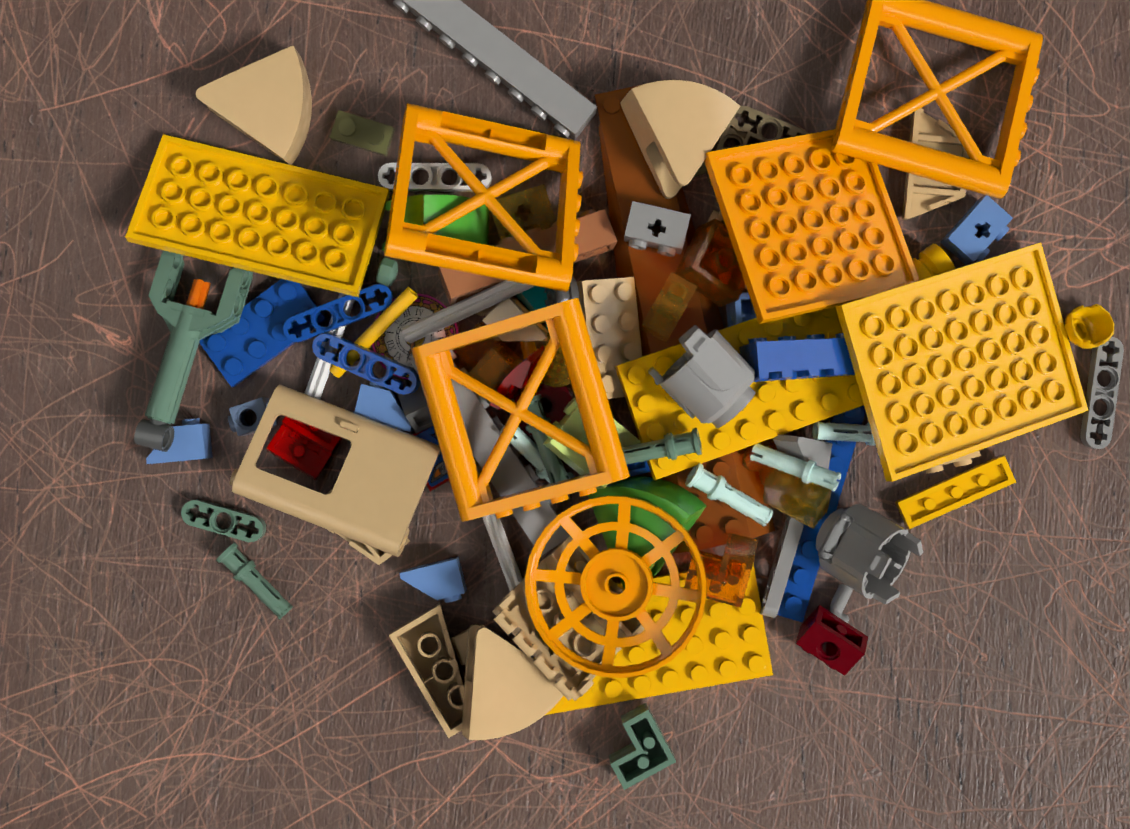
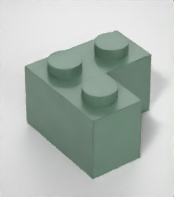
M647 703L621 716L622 724L632 743L609 755L610 765L624 790L676 763L674 753Z

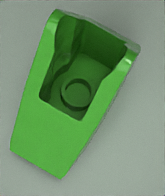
M439 194L407 196L404 222L424 225L470 198ZM392 200L387 201L385 203V209L387 211H389L391 208ZM484 204L433 234L489 245V210ZM386 241L382 244V251H385Z
M645 476L628 477L609 483L606 488H596L597 492L588 495L589 499L612 495L645 500L672 515L687 531L691 529L707 506L697 496L683 487L666 480H653L652 477ZM619 504L592 507L598 524L611 521L617 522ZM631 506L630 523L649 530L661 541L675 532L667 522L657 515L642 508ZM617 531L602 532L608 549L615 548ZM629 532L628 550L642 557L654 548L643 537ZM678 545L670 551L671 554L675 551ZM663 557L649 567L653 578L666 563ZM620 578L622 586L625 589V582L622 578Z

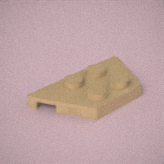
M922 108L912 113L909 142L969 159L967 152L948 124L940 119L938 121L924 113ZM906 173L902 220L914 218L965 197L966 189Z

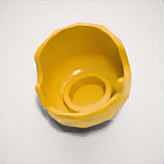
M1095 304L1087 307L1081 305L1067 314L1065 330L1072 344L1082 349H1092L1108 342L1113 336L1114 321L1110 313L1101 305Z

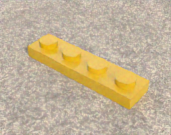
M1000 455L900 499L895 503L906 528L911 529L1014 484L1016 480L1005 456Z

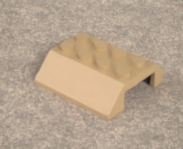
M569 536L538 564V569L556 570L562 552L573 538ZM580 546L571 555L566 571L582 573L586 564L591 560ZM524 577L492 611L496 615L494 620L507 635L512 632L514 635L512 640L528 657L532 655L535 657L533 663L549 680L552 678L556 680L554 686L568 701L570 699L576 701L594 684L592 680L596 675L586 673L571 666L557 656L544 642L535 628L528 611ZM610 578L609 587L611 588V590H613L614 592H622V590L617 586V584ZM536 581L539 606L546 623L551 629L565 618L557 603L554 589L555 582ZM564 583L566 599L573 611L585 602L581 594L580 585ZM591 612L580 620L592 631L606 635V619ZM636 617L620 621L618 637L634 636L642 633L644 628ZM573 627L558 638L577 655L595 663H602L604 646L586 639L576 632ZM616 647L615 655H616L622 648Z

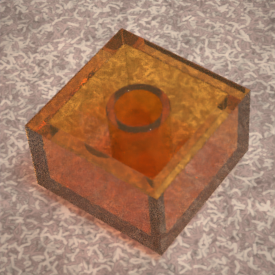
M715 218L698 226L674 275L720 307L739 300L746 284L726 225Z

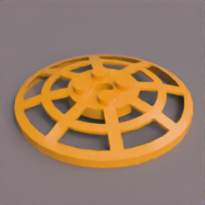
M607 495L590 498L571 506L545 527L536 540L528 559L525 574V595L528 611L535 628L544 642L557 656L571 666L589 674L609 678H627L657 670L673 660L687 646L696 633L703 616L707 598V579L704 563L697 545L688 531L672 515L642 499ZM619 504L617 522L599 523L582 531L571 519L577 513L595 506ZM631 506L642 508L657 515L667 522L675 532L661 541L649 530L630 523ZM562 526L573 539L562 552L556 570L538 569L539 560L546 543L553 533ZM617 531L615 548H609L600 552L589 539L591 536L601 532ZM629 532L643 537L654 548L642 557L628 550ZM683 541L688 547L695 563L698 590L680 587L678 567L670 551ZM580 546L591 560L586 564L582 573L566 571L571 555ZM661 557L664 558L669 569L671 585L655 583L653 581V575L649 567ZM615 576L622 578L625 582V589L622 592L611 590L609 587L610 578ZM536 581L555 582L554 589L557 603L565 618L551 629L546 623L539 606ZM564 583L580 585L581 594L585 602L573 611L566 599ZM652 595L669 597L664 613L655 623L645 607ZM679 599L695 602V611L687 629L679 640L671 646L661 630L672 618ZM591 612L606 619V635L592 631L580 620ZM636 617L645 629L644 632L634 636L618 637L620 621ZM573 627L576 632L586 639L604 646L602 663H595L577 655L558 638ZM652 639L662 653L654 659L640 664L614 666L616 647L635 646Z

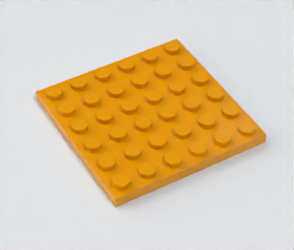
M835 129L706 153L704 163L759 324L833 308L919 280L878 165L832 152L831 144Z

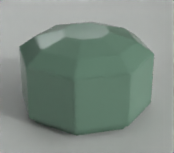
M384 257L377 271L376 282L377 284L390 287L397 278L398 263L395 260Z

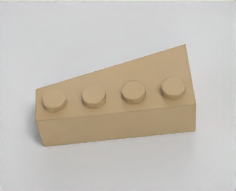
M440 603L389 632V637L447 737L450 738L462 730L464 685Z

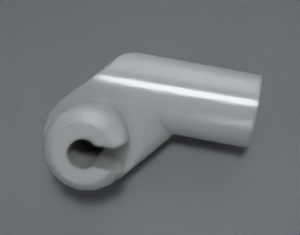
M839 584L831 600L829 611L848 623V615L842 612L853 590L847 585Z

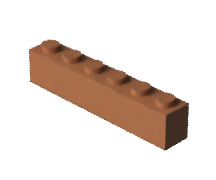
M590 209L579 215L580 218H577L580 219V229L577 237H575V243L579 244L577 259L573 263L611 251L617 243V238L605 209L597 212L595 209ZM557 221L552 224L553 227L544 230L538 227L526 232L541 250L555 253ZM514 237L502 239L496 246L527 253ZM438 268V275L450 306L505 281L452 269Z

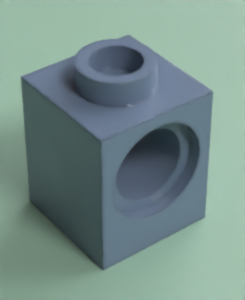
M261 397L229 408L231 415L228 416V422L231 430L237 432L238 436L255 433L269 403V398ZM250 409L257 416L256 422L252 426L245 422V414Z

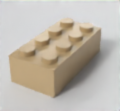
M634 277L577 282L579 301L607 398L625 397L615 366L642 357Z

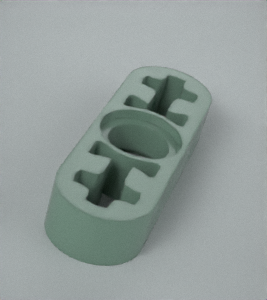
M195 499L188 501L181 510L182 519L186 524L245 542L260 540L266 533V523L261 517L205 500ZM198 505L200 512L211 513V508L214 511L210 518L202 516L194 520V515L189 513L190 509L196 508ZM221 512H225L231 517L232 522L227 529H222L217 525L216 519ZM254 521L255 527L259 529V532L253 533L251 536H249V530L241 527L237 528V533L234 532L238 522L248 525Z

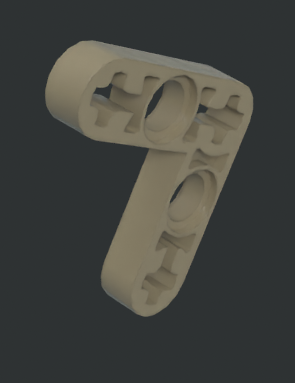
M740 106L722 133L716 150H722L724 142L729 139L737 141L739 146L747 145L749 139L758 143L778 140L783 134V129L788 131L784 136L787 138L806 135L807 132L751 107ZM743 113L747 115L746 120L754 124L756 118L761 121L756 127L755 133H752L753 126L746 123L743 127L738 126V120L735 119V116L740 117ZM765 124L774 125L777 129L776 137L773 139L763 137L761 133L762 126ZM707 172V174H706L707 180H708V182L711 184V181H710V178H709V175H708V172Z

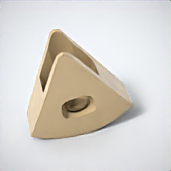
M294 46L251 63L197 89V99L205 104L211 112L289 165L294 163L305 143L312 114L310 82L302 58Z
M663 80L632 88L620 102L662 195L667 199L673 198L682 186L689 184L706 159V153L712 150L740 108L738 103L716 89L683 80Z
M475 624L469 627L467 637L462 735L468 740L500 738L516 733L541 719L564 695L554 686L556 680L554 678L549 680L533 663V658L528 657L524 652L491 630Z

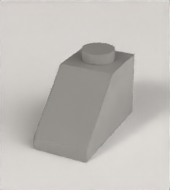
M781 434L773 438L778 451L807 462L813 460L817 462L818 466L829 469L832 443Z

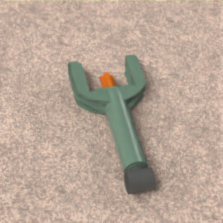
M164 250L161 254L148 296L157 313L163 317L171 333L145 416L150 420L142 419L138 423L134 434V441L137 445L167 452L173 443L175 432L174 428L169 425L175 423L199 342L211 334L222 333L239 323L252 282L253 272L235 267L229 271L217 313L214 314L211 311L204 310L211 283L201 279L193 280L186 305L173 302L185 264L183 255Z

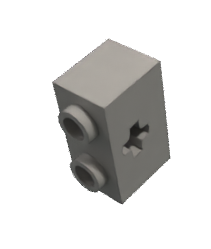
M632 201L624 241L629 242L628 246L635 249L646 250L647 246L658 249L657 253L674 257L675 253L681 254L691 214ZM654 225L660 226L661 232L658 234V237L652 235L651 229L654 228Z

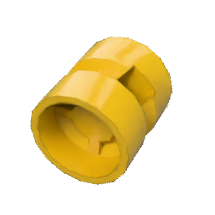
M931 244L921 251L919 259L912 258L919 280L955 269L950 257L937 244Z

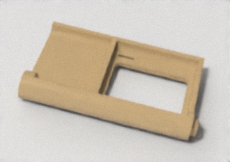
M278 385L269 400L239 469L236 468L233 471L229 484L232 486V492L399 557L409 536V524L441 450L439 445L286 386ZM278 416L289 417L351 442L352 445L330 494L319 493L256 467L259 455Z

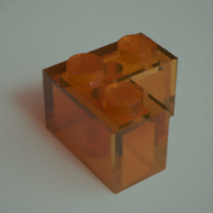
M480 322L473 327V329L485 326L486 324L484 322ZM494 338L453 349L458 353L457 359L464 366L473 368L468 374L493 390H497L505 377L523 361L504 341H497Z
M729 533L723 556L699 550L707 579L706 599L741 608L758 540ZM691 558L684 588L698 590L696 567L693 558Z

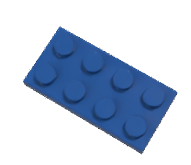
M281 279L244 306L239 323L222 333L211 334L200 340L199 343L229 385L235 387L296 343L287 339L283 332L284 323L288 318L318 306L301 283ZM319 312L317 323L321 325L327 318L322 312ZM311 315L306 316L309 323L299 325L297 321L293 322L290 334H296L298 337H301L303 329L310 327L311 331L315 328L311 323Z

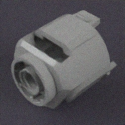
M694 325L678 339L686 352L663 376L653 366L648 372L654 378L655 384H660L692 419L696 416L701 423H712L716 428H720L742 411L754 397L756 392L750 385L754 382L755 370L716 329L706 335L700 328Z
M862 504L834 511L824 521L816 538V549L823 571L868 599L874 598L885 605L900 595V591L892 585L906 566L910 553L912 552L918 556H921L923 553L920 539L910 534L905 528Z

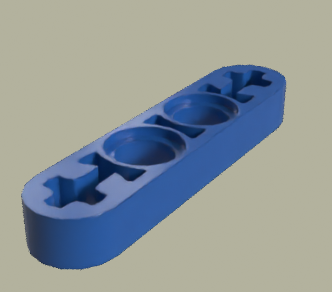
M376 284L362 289L359 297L346 295L299 313L285 321L283 326L284 335L290 341L300 343L385 311L393 302V293L387 286ZM376 290L388 294V297L384 299V305L380 306L378 302L368 304L372 310L366 312V305L361 299V295L366 294V299L369 300L375 297ZM349 300L358 301L361 307L359 314L353 317L346 315L344 312L346 302ZM324 310L331 312L333 322L330 326L321 327L317 323L319 312ZM311 315V323L317 330L316 332L311 333V328L308 327L301 331V337H298L296 334H290L293 322L297 321L299 325L309 323L306 316Z
M324 333L318 335L313 341L312 349L319 359L403 395L414 393L420 386L419 375L413 368L340 336ZM330 340L329 345L336 349H341L339 353L334 351L324 353L325 348L322 346V342ZM352 349L360 354V362L356 366H351L346 359L348 352ZM377 361L383 362L387 368L386 374L382 378L376 377L372 370L373 365ZM393 374L401 377L409 374V380L412 382V385L403 388L402 381L391 378Z

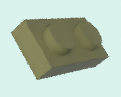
M338 110L330 139L387 157L395 128Z

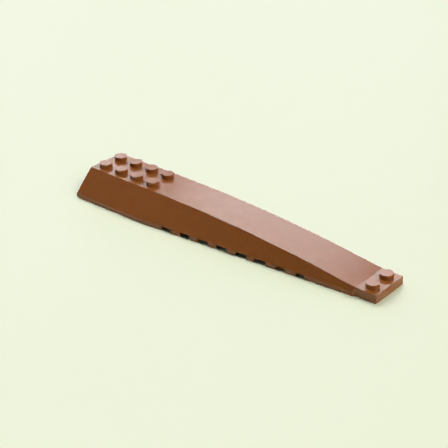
M637 85L595 94L594 98L600 121L598 130L609 217L617 238V243L614 247L617 278L634 277L643 357L681 344L678 339L694 325L700 328L706 335L715 329L719 331L725 328L706 265L701 259L702 252L691 216L681 254L675 253L674 257L657 253L658 249L647 246L646 250L635 249L628 246L629 242L624 241L632 201L690 214L682 187L671 199H667L662 195L623 112L620 102L632 88L640 86ZM654 225V228L651 229L652 235L658 237V234L661 232L660 226ZM754 445L702 463L703 468L716 476H724L727 484L770 508L761 463L750 460V455L755 454L752 452ZM693 467L660 478L685 488L707 505L688 531L698 550L750 540L775 531L772 517L766 526H762L718 499L710 500L707 498V494L693 486L687 487L685 482ZM651 472L645 473V477H652ZM683 541L672 554L690 551Z

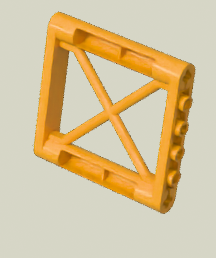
M867 0L831 144V151L1002 199L1009 189L1014 167L1017 166L1020 160L1021 151L1018 148L1020 140L1024 137L1027 130V123L1024 121L1026 113L1030 110L1033 103V95H1031L1032 86L1036 83L1040 72L1037 64L1043 35L927 0ZM878 26L893 30L927 86L928 91L873 122L867 123L857 120L856 116ZM905 26L996 53L939 84ZM1006 62L1016 65L997 150L993 159L982 155L946 94L996 65ZM935 100L970 159L877 132Z
M407 103L402 122L384 256L567 292L572 279L573 262L576 261L579 251V244L575 243V237H577L580 229V219H576V213L579 212L582 196L578 195V189H580L583 180V171H579L580 141ZM415 141L431 144L476 194L424 225L404 222ZM447 143L534 162L493 186L486 188ZM545 169L561 173L555 253L541 250L495 199ZM485 204L527 253L433 233Z
M579 298L563 301L411 348L462 522L495 514L496 519L513 514L512 509L523 507V511H529L541 507V501L550 499L551 504L568 500V494L578 492L580 497L597 492L596 487L630 477ZM546 321L550 339L517 403L454 366L450 350ZM559 347L562 350L589 445L527 410ZM452 380L511 414L480 475ZM521 420L585 457L590 472L586 475L493 499L489 482Z

